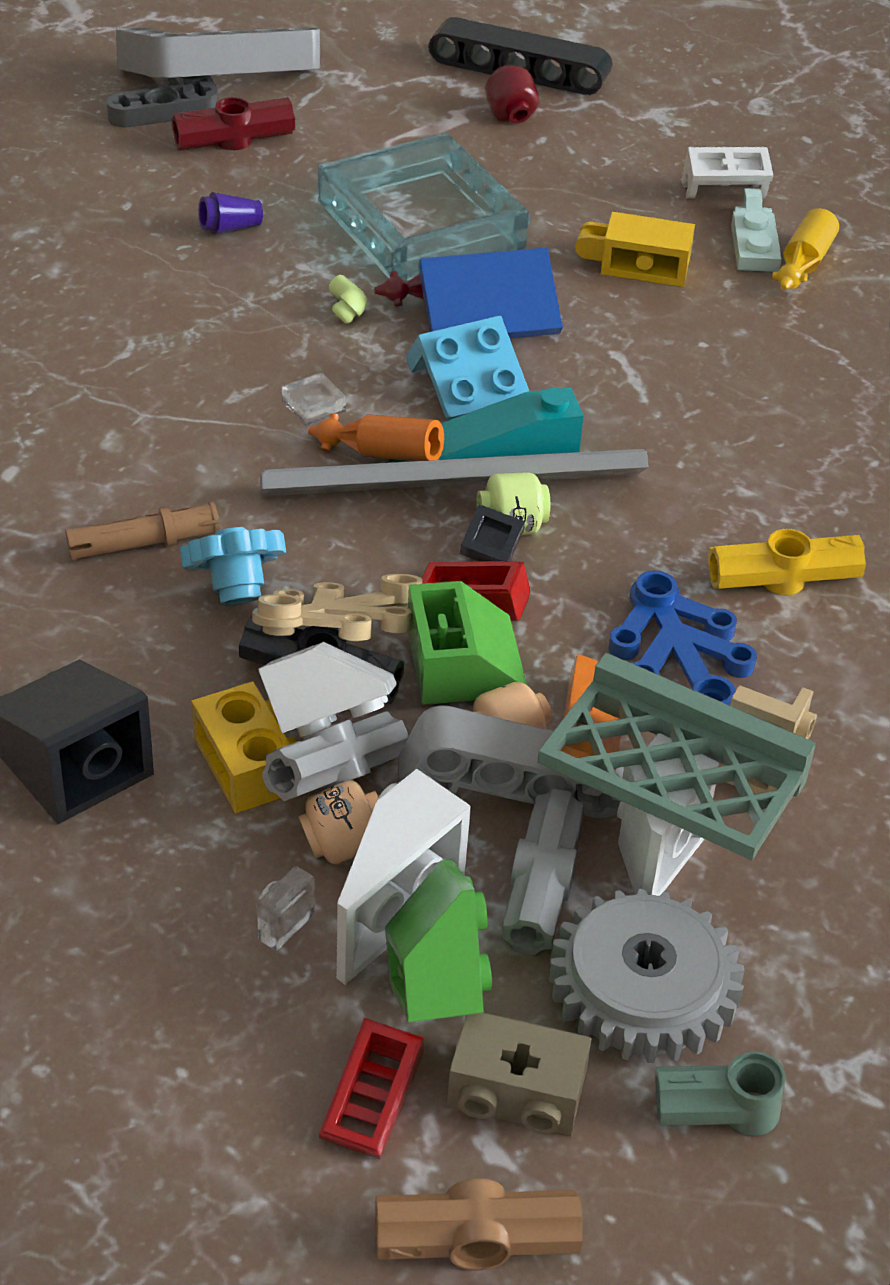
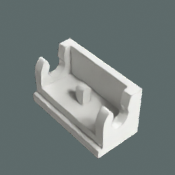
M688 147L681 179L682 187L687 188L686 199H694L696 197L698 185H752L761 190L762 198H766L770 181L773 179L768 148Z

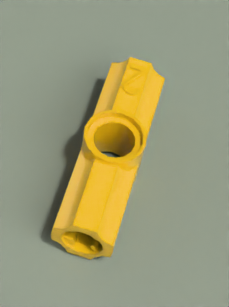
M780 529L770 534L767 542L710 547L708 553L709 579L713 589L763 585L767 590L778 595H794L803 589L805 582L863 577L866 568L865 546L860 535L810 539L801 531Z

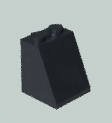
M79 659L19 689L0 696V758L57 824H60L154 775L148 697L142 690Z

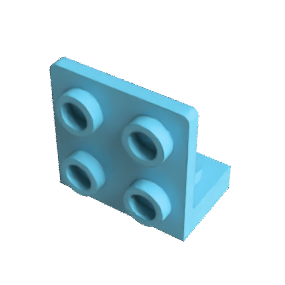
M501 315L420 334L405 356L411 372L427 369L447 420L521 393L529 392Z

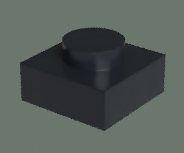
M479 504L461 544L460 554L477 561H511L523 533L525 521Z

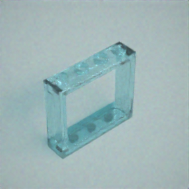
M447 132L318 165V201L388 278L390 277L389 273L392 271H397L398 276L403 277L406 281L419 275L418 264L420 258L512 251L526 248L528 224H530V216L527 209ZM443 173L485 216L404 238L367 199L364 193Z

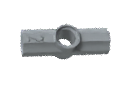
M388 711L352 723L350 719L305 736L302 742L298 741L274 750L273 753L266 755V766L261 774L268 792H274L283 801H287L320 787L325 790L344 781L358 778L370 773L371 767L375 768L396 760L409 737L403 721L395 719Z
M552 788L548 793L537 795L526 839L519 840L510 882L512 893L507 903L502 927V939L509 942L516 952L536 955L542 950L552 949L562 902L569 899L578 852L575 846L579 839L584 815V804L577 801L570 791Z

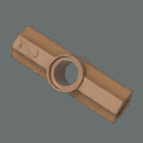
M480 1178L458 1182L450 1187L446 1194L378 1195L375 1199L377 1260L450 1257L451 1262L457 1267L479 1271L502 1265L509 1259L510 1255L580 1253L583 1242L580 1196L577 1195L576 1190L505 1192L504 1187L498 1182Z

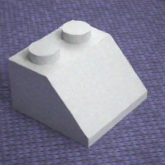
M658 733L648 746L672 743V740ZM703 754L693 755L699 770L720 766L719 762ZM680 758L654 762L660 777L686 773ZM641 764L627 766L623 772V779L629 782L647 779ZM716 784L707 786L712 798ZM694 788L667 792L670 800L679 805L701 804ZM621 801L619 804L617 817L622 819L618 845L634 893L637 895L638 889H645L648 895L660 896L704 839Z

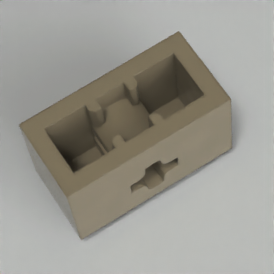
M488 1013L466 1015L450 1068L447 1107L461 1110L474 1118L486 1119L491 1117L524 1125L526 1128L537 1133L549 1134L554 1132L571 1136L586 1076L592 1037Z

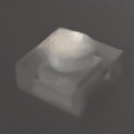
M322 372L282 386L283 403L306 426L329 418L330 413L340 414L346 411V396Z
M295 866L279 882L273 881L266 886L259 896L256 905L258 940L277 951L315 915L314 876Z

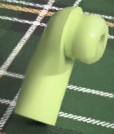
M338 275L332 279L329 284V291L340 300L333 305L332 312L344 324H349L356 315L359 317L366 309V295L344 275Z

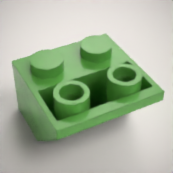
M462 581L409 585L408 609L411 610L412 619L411 630L407 634L422 705L472 701L485 692L517 681L527 685L510 616Z
M452 859L439 861L385 926L389 984L408 1022L484 1013L482 991H489L492 988L489 958L486 952L479 953L478 930L487 929L485 898L482 892H475L471 877H465Z

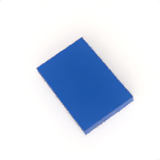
M548 247L420 258L418 267L430 332L501 315L509 338L561 333L563 325Z

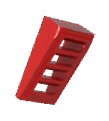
M520 561L429 562L421 578L422 584L443 582V580L448 582L462 581L507 613L511 621L520 620L530 596V586L524 562Z
M364 1018L319 1132V1138L381 1159L422 1058L424 1037ZM371 1052L400 1062L398 1070L369 1061ZM362 1073L391 1082L390 1091L359 1081ZM353 1094L385 1104L382 1113L350 1103ZM346 1115L376 1125L373 1137L339 1126L343 1116Z

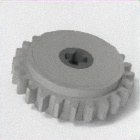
M638 889L637 895L625 896L621 890H617L614 893V899L605 902L599 896L594 897L591 912L578 907L574 911L573 923L564 921L561 924L559 939H554L549 969V982L554 983L552 999L553 1002L563 1003V1020L572 1021L578 1019L577 1034L584 1036L592 1034L598 1038V1049L603 1052L612 1046L621 1050V1057L625 1060H628L634 1053L644 1055L647 1063H654L656 1055L667 1053L673 1062L679 1061L681 1049L688 1047L689 1050L697 1055L702 1052L705 1037L716 1043L720 1040L723 1025L731 1027L736 1008H739L744 987L741 984L744 965L737 963L739 955L738 945H726L728 929L726 927L714 929L710 924L712 914L709 911L699 914L691 908L692 901L688 899L680 903L670 899L669 893L664 891L660 896L648 895L645 889Z

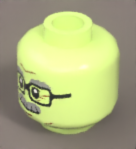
M495 473L489 478L486 489L477 492L476 510L480 504L525 521L521 536L534 535L540 529L542 523L549 521V488L546 484H541L538 477L533 473Z

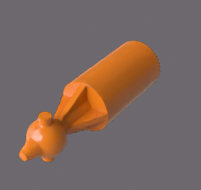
M330 413L329 418L322 420L318 425L308 428V434L316 437L322 444L321 450L329 452L331 446H335L342 441L364 457L404 461L439 460L444 446L442 424L440 421L433 419L367 414L360 420L342 426L338 421L339 415Z

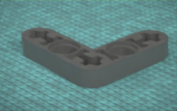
M210 75L167 77L171 84L169 86L115 93L107 99L108 121L118 127H134L169 122L174 113L215 108L218 102L217 87Z

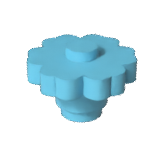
M244 527L222 529L216 531L215 535L189 541L188 545L180 547L183 569H186V571L203 570V572H211L213 592L219 594L221 605H237L257 601L261 597L260 587L265 585L262 564L277 560L278 556L287 554L284 533L281 530H246Z

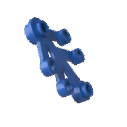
M656 570L642 573L630 589L629 599L634 606L633 610L624 623L614 628L610 633L609 653L622 660L635 658L639 654L640 634L654 617L660 631L640 661L633 664L660 675L661 668L673 652L694 691L730 706L731 698L736 692L734 685L724 677L710 675L697 650L723 660L724 670L731 676L738 678L750 676L754 672L757 653L748 644L730 642L735 634L736 616L727 609H714L681 596L676 580L668 573ZM678 616L704 624V631L683 624Z

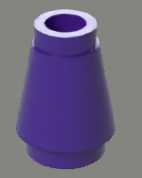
M211 192L209 196L200 198L198 206L199 223L203 231H211L213 235L252 227L253 225H261L263 207L260 200Z

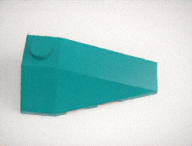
M572 387L524 392L441 423L444 430V446L439 460L580 452L584 415ZM389 459V462H390V463H396V462H414V461H404V460H393V459Z

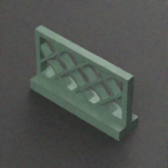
M605 653L595 665L594 678L591 684L539 750L538 763L749 860H753L792 796L798 797L805 786L816 743ZM594 707L619 718V720L594 724L590 711ZM648 731L655 735L661 733L671 738L672 743L646 747L640 732ZM628 735L634 749L612 753L606 752L601 739ZM589 741L594 755L575 758L561 750L567 744ZM703 754L725 766L699 770L693 755ZM675 758L681 759L686 773L659 776L654 762ZM641 764L647 779L629 782L617 777L614 769ZM755 778L778 790L753 794L747 779ZM733 781L740 797L714 801L707 786ZM694 788L701 804L679 805L670 800L667 792ZM748 812L754 828L748 836L726 826L722 816Z

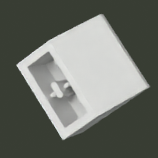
M325 642L273 660L258 669L282 733L297 728L300 737L330 727L332 725L331 722L337 720L336 713L350 709L352 717L355 718L384 707V703L389 701L387 695L397 685L392 673Z

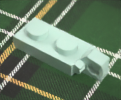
M744 188L743 204L741 207H734L731 222L737 270L778 272L782 259L774 213H772L771 208H762V193L760 189Z

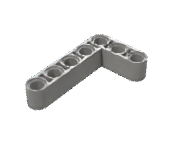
M139 27L116 29L118 69L151 77H188L320 68L319 28L293 27L171 33Z

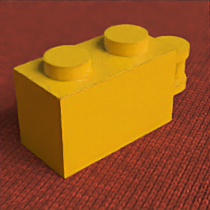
M612 212L609 224L586 222L580 227L575 251L584 259L602 261V275L684 287L690 262L695 224Z

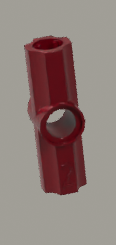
M227 97L219 100L215 108L174 113L171 118L172 131L178 151L219 145L226 150H242L250 146L253 139L292 134L293 130H295V116L292 103L288 97L252 103L243 98Z

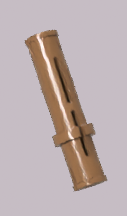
M209 502L205 505L172 511L167 506L159 508V513L75 529H65L66 539L69 542L67 545L71 561L165 542L166 547L177 545V540L211 533L215 534L216 531L220 530L219 522L216 523V520L219 519L216 505L214 502Z

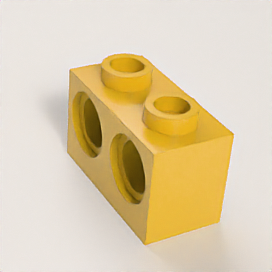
M252 681L191 700L194 740L235 814L281 799L274 792H268L261 773L266 766V755L297 741L293 736L286 737L282 733L270 699L265 701Z

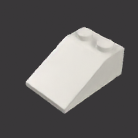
M418 769L414 770L400 783L389 785L379 796L337 903L336 978L344 985L350 982L387 949L385 926L439 861L452 859L465 876L470 805Z

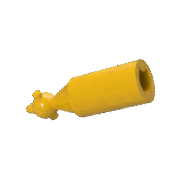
M816 208L810 210L803 218L784 249L783 258L786 265L782 266L778 272H773L772 279L778 280L782 290L797 288L801 282H806L808 274L815 271L839 231V222L832 212L823 208Z

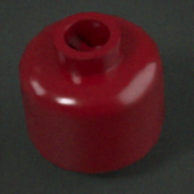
M513 65L502 66L496 69L487 80L485 96L492 114L498 121L519 124L525 122L537 110L539 93L532 76L526 69Z

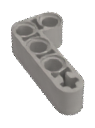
M437 706L424 711L418 718L399 754L398 783L418 769L454 795L458 788L461 787L535 804L537 795L548 793L552 788L572 792L573 797L584 804L583 816L601 819L617 815L621 802L614 797L538 763L539 750L554 731L456 707ZM624 767L617 768L615 771L616 776L623 779Z

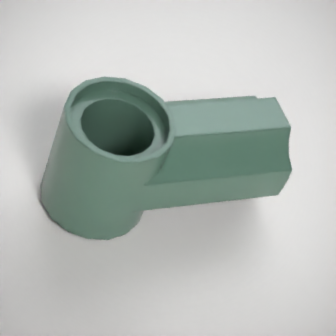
M756 1051L740 1054L732 1060L730 1065L656 1067L657 1119L660 1126L729 1124L735 1131L743 1135L759 1136L767 1134L775 1128L780 1118L785 1086V1072L782 1065L774 1057ZM746 1092L759 1093L760 1096L750 1095Z

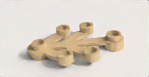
M388 574L381 577L380 592L344 598L343 585L332 582L316 583L313 587V601L311 604L304 605V593L302 591L279 589L273 591V594L258 598V608L252 611V621L257 625L263 626L262 631L264 633L277 636L291 635L295 632V627L305 625L339 628L338 636L341 639L364 641L371 638V620H380L379 629L382 631L405 633L411 630L412 619L411 610L408 609L409 585L422 584V579L409 574Z

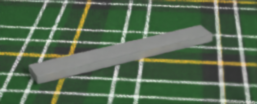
M644 449L270 469L261 472L260 490L261 496L486 484L495 473L516 472L533 473L539 480L638 475L648 468L647 451H644Z

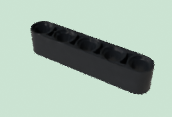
M458 17L446 19L428 44L429 53L432 58L444 65L490 75L502 66H520L529 72L534 84L583 95L596 93L612 69V59L602 48ZM446 38H449L454 44L450 43ZM481 45L485 46L489 52L484 50ZM515 52L521 54L524 59L520 58ZM551 60L556 61L560 67L554 65ZM586 68L592 69L596 74L590 73Z

